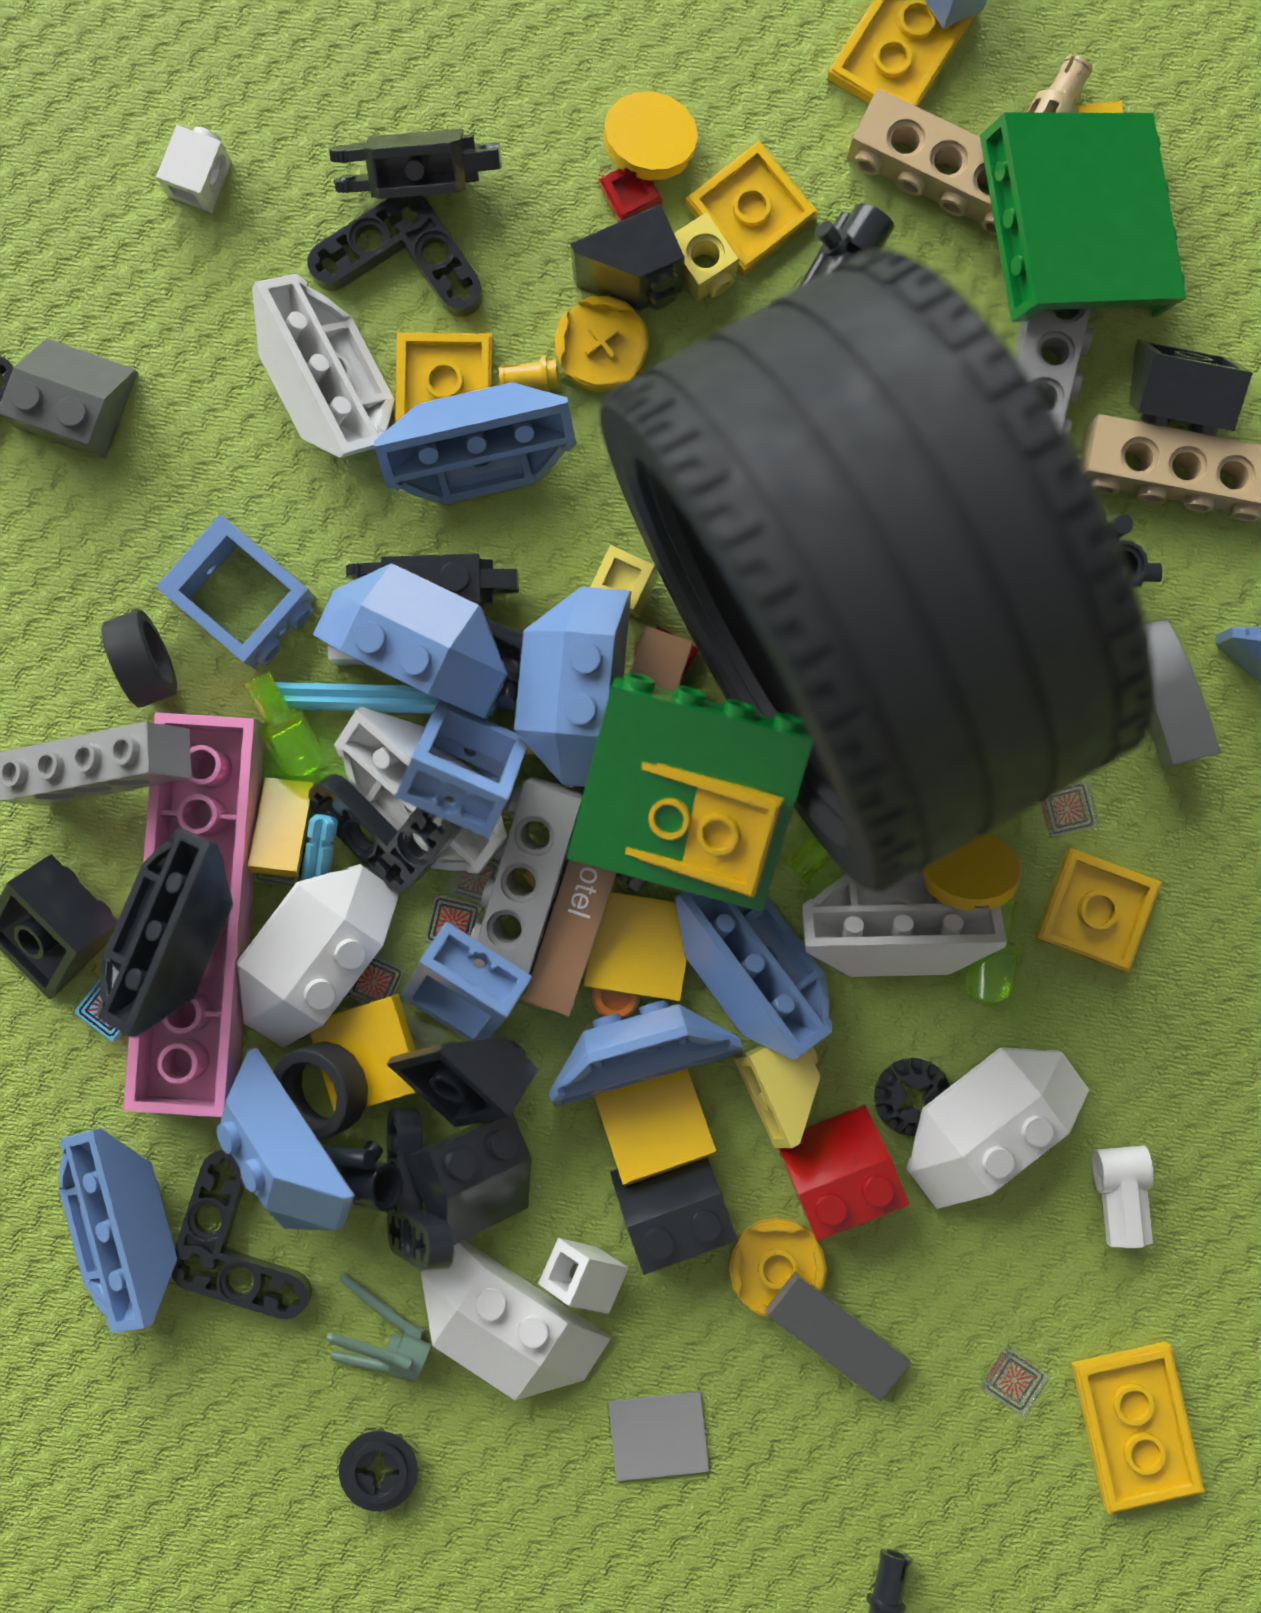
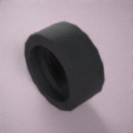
M134 610L103 622L101 633L106 655L113 673L128 699L137 708L176 695L177 681L171 659L158 630L149 616L143 610Z
M322 1041L291 1051L278 1061L273 1071L318 1141L333 1137L350 1128L360 1120L367 1106L368 1085L364 1070L355 1056L339 1044ZM307 1064H315L325 1071L334 1085L337 1097L336 1110L331 1118L320 1116L310 1107L305 1099L302 1089V1074Z

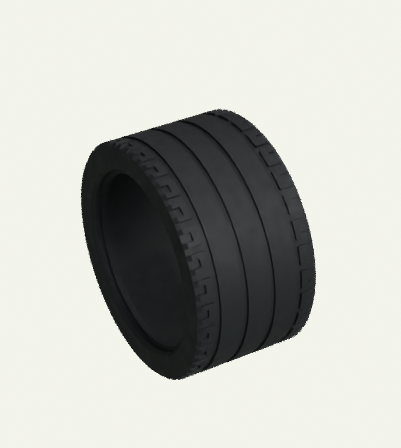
M873 248L865 250L832 268L828 273H823L779 297L767 307L760 308L714 333L706 341L698 342L649 369L645 377H635L604 396L600 409V424L611 464L643 541L682 620L727 700L731 699L748 703L756 708V714L775 718L776 713H785L799 717L806 722L805 727H808L811 732L813 744L794 808L831 858L862 888L875 892H883L913 875L916 869L922 870L975 840L977 835L981 836L1035 806L1038 802L1051 797L1095 772L1098 768L1106 766L1137 748L1140 742L1145 739L1149 731L1155 703V672L1151 644L1131 573L1104 507L1069 439L1018 360L980 313L954 287L929 267L911 257L889 249Z

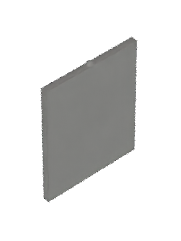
M701 1391L608 1401L616 1482L709 1472L705 1438L707 1429L704 1428Z

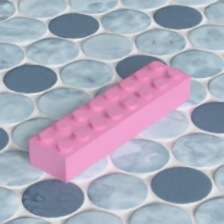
M155 712V723L189 729L192 779L149 786L143 863L159 846L170 840L171 834L177 828L198 835L218 845L234 905L195 998L137 1038L129 1037L123 1111L222 1117L226 1099L240 1070L244 1022L242 1020V1005L236 962L250 945L255 873L249 872L247 864L261 800L266 725L252 718Z

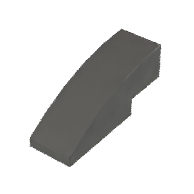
M1168 619L1146 624L1155 672V703L1150 728L1161 768L1221 753L1202 692Z

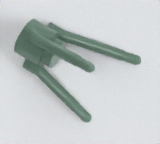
M342 1274L340 1281L402 1331L403 1335L401 1337L393 1333L384 1350L349 1337L329 1333L326 1338L329 1343L365 1355L360 1356L333 1351L331 1359L348 1365L387 1373L401 1380L405 1377L416 1382L431 1347V1344L420 1340L424 1329L407 1322L348 1274Z

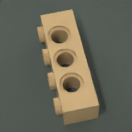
M877 88L852 138L847 159L854 162L860 171L873 176L878 174L896 182L897 186L905 193L913 196L923 195L939 203V206L945 212L954 216L964 215L981 223L988 233L997 236L990 195L984 194L978 187V184H988L980 137ZM904 143L911 148L912 153H899L892 145ZM935 164H948L955 173L951 175L943 174L937 170Z
M1098 414L1086 427L1080 461L1096 493L1117 494L1120 490L1136 493L1137 499L1143 502L1164 503L1167 499L1183 502L1184 508L1190 511L1211 512L1213 509L1230 511L1231 517L1237 520L1258 521L1261 519V445ZM1125 453H1132L1141 460L1142 471H1134L1128 467L1125 462ZM1173 462H1179L1187 468L1189 473L1188 480H1182L1174 474L1172 469ZM1220 471H1226L1233 476L1235 490L1224 486L1220 479Z

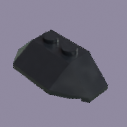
M177 828L171 834L170 840L159 846L141 865L102 958L100 981L102 1003L98 1005L97 1015L99 1020L128 1037L137 1038L195 998L234 905L217 844L187 830Z

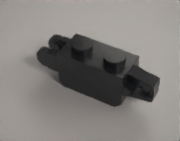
M463 129L369 136L366 143L344 144L329 149L331 161L348 163L366 160L368 174H347L335 178L336 192L356 193L370 191L371 197L377 199L456 193L466 190L468 183L479 181L478 172L502 168L500 143L475 144L474 135H464Z
M479 553L381 557V562L346 565V577L356 580L392 563L481 606L482 610H484V605L494 604V595L519 593L518 570L493 569V560L481 559Z

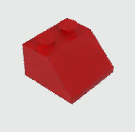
M865 1104L806 1127L799 1145L793 1148H778L809 1228L817 1242L910 1205L891 1156Z

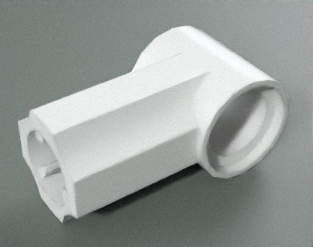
M1143 1145L1094 1150L1092 1153V1170L1096 1188L1102 1194L1106 1243L1110 1247L1140 1248L1153 1244L1148 1190L1153 1187L1154 1175L1148 1149Z

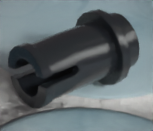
M881 1549L873 1593H868L866 1601L870 1604L869 1613H904L906 1605L902 1602L912 1559L897 1551Z

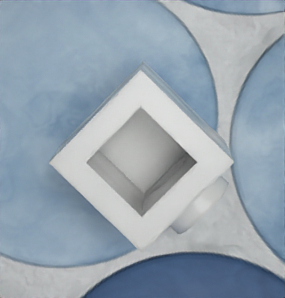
M558 1238L538 1284L568 1306L609 1314L628 1267L596 1246Z

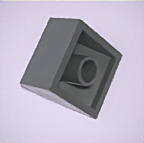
M46 339L13 368L0 402V416L19 430L106 459L138 371L68 345Z

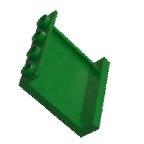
M1004 112L980 135L1011 322L1029 321L1044 310L1150 306L1152 316H1159L1186 299L1185 278L1180 264L1176 241L1177 233L1172 219L1168 196L1169 189L1164 174L1160 138L1157 134L1154 113Z
M626 673L625 678L615 676L566 859L762 912L813 744L811 732L808 727H805L806 722L799 717L785 713H776L775 718L756 714L754 706L738 700L728 699L725 705L705 700V693L690 687L677 686L675 691L656 687V681L653 678L642 674ZM643 762L656 766L657 763L784 798L758 890L754 898L640 861L639 858L625 854L626 847L683 862L689 828L679 838L663 839L651 829L649 813L658 801L673 798L683 802L688 807L692 817L697 787L642 770ZM663 805L655 813V823L662 831L673 833L682 828L684 818L677 807Z

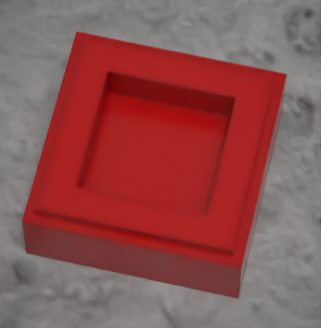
M619 168L599 178V186L618 222L660 204L662 206V197L653 180L647 181L637 178V172L630 171L625 168V172Z

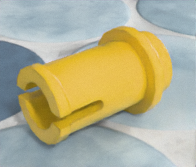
M542 356L541 362L509 366L500 365L499 367L500 385L513 382L549 393L553 389H560L557 360H548L547 356Z

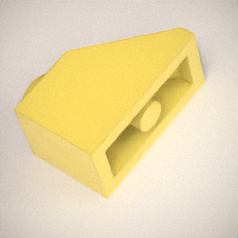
M763 1045L734 1058L774 1148H793L799 1145L821 1077L816 1067L818 1058L814 1047L810 1048L796 1060Z

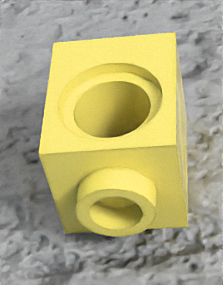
M707 212L674 233L685 257L683 282L697 302L708 294L712 298L717 297L734 284L739 258ZM699 255H709L717 263L710 268H701L693 262V259Z
M610 545L590 588L630 590L632 592L630 614L639 617L659 573L654 564Z

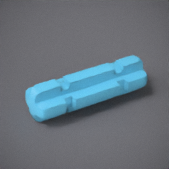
M316 814L309 820L307 836L311 839H309V843H306L301 875L302 881L331 872L335 845L331 841L336 837L338 825L336 818Z

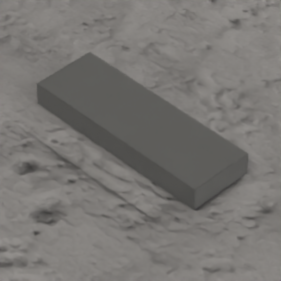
M796 1271L765 1309V1312L771 1319L879 1401L885 1397L911 1363L906 1355Z

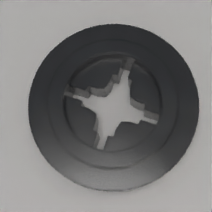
M906 1058L892 1063L881 1073L874 1090V1103L879 1117L890 1129L900 1135L915 1136L922 1111L912 1105L897 1111L903 1106L902 1102L907 1098L903 1091L904 1087L900 1082L904 1081L906 1085H910L916 1090L922 1087L926 1088L930 1084V1087L925 1090L926 1093L921 1097L922 1102L925 1104L923 1107L948 1089L950 1085L945 1073L931 1062L919 1058Z
M383 1428L367 1433L362 1432L346 1447L339 1464V1480L346 1496L360 1508L375 1512L387 1511L402 1504L412 1493L419 1472L415 1449L411 1448L404 1441L402 1434H393L385 1431ZM382 1451L381 1457H384V1465L392 1467L394 1471L386 1472L380 1488H377L374 1471L367 1470L364 1467L372 1465L378 1452Z

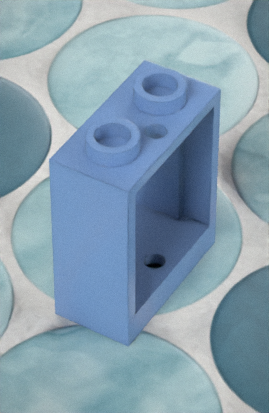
M221 514L156 586L242 662L253 669L259 663L265 665L274 658L282 646L279 640L291 626L296 629L309 618L314 608L311 604L316 599L302 583ZM237 546L243 549L290 590L244 644L240 643L190 600Z
M439 699L394 798L490 839L508 801L527 744L517 733ZM433 746L500 776L499 782H494L430 754L429 751ZM466 747H467V748H470V749H472V750H474V751H476V752H475V753H469V752L466 750ZM450 796L454 798L455 803H448L445 797Z
M446 921L419 961L400 997L467 1040L489 1039L507 1018L532 976ZM474 960H483L485 967L482 969L477 968L474 965Z

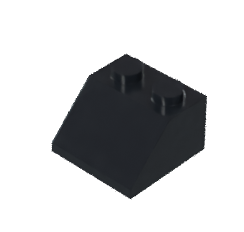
M661 204L570 243L573 279L577 288L598 296H611L626 301L637 311L650 306L652 309L663 308L674 302L678 297L677 294L682 293L685 257Z
M1137 340L1134 353L1130 405L1138 413H1142L1140 420L1155 425L1169 426L1171 419L1189 422V430L1206 435L1216 436L1219 428L1235 431L1253 372L1229 357Z
M50 854L6 883L0 896V951L50 1000L106 946L118 920L113 916L105 903L97 900L79 882L76 874L70 868L63 866Z
M505 1037L442 1043L392 1056L386 1064L454 1127L510 1117L539 1070L525 1057L526 1053L520 1045Z
M513 1112L507 1118L476 1123L405 1156L427 1212L447 1221L452 1231L454 1245L528 1208L531 1156Z
M708 1157L627 1186L622 1184L618 1168L610 1171L624 1221L643 1275L738 1241Z

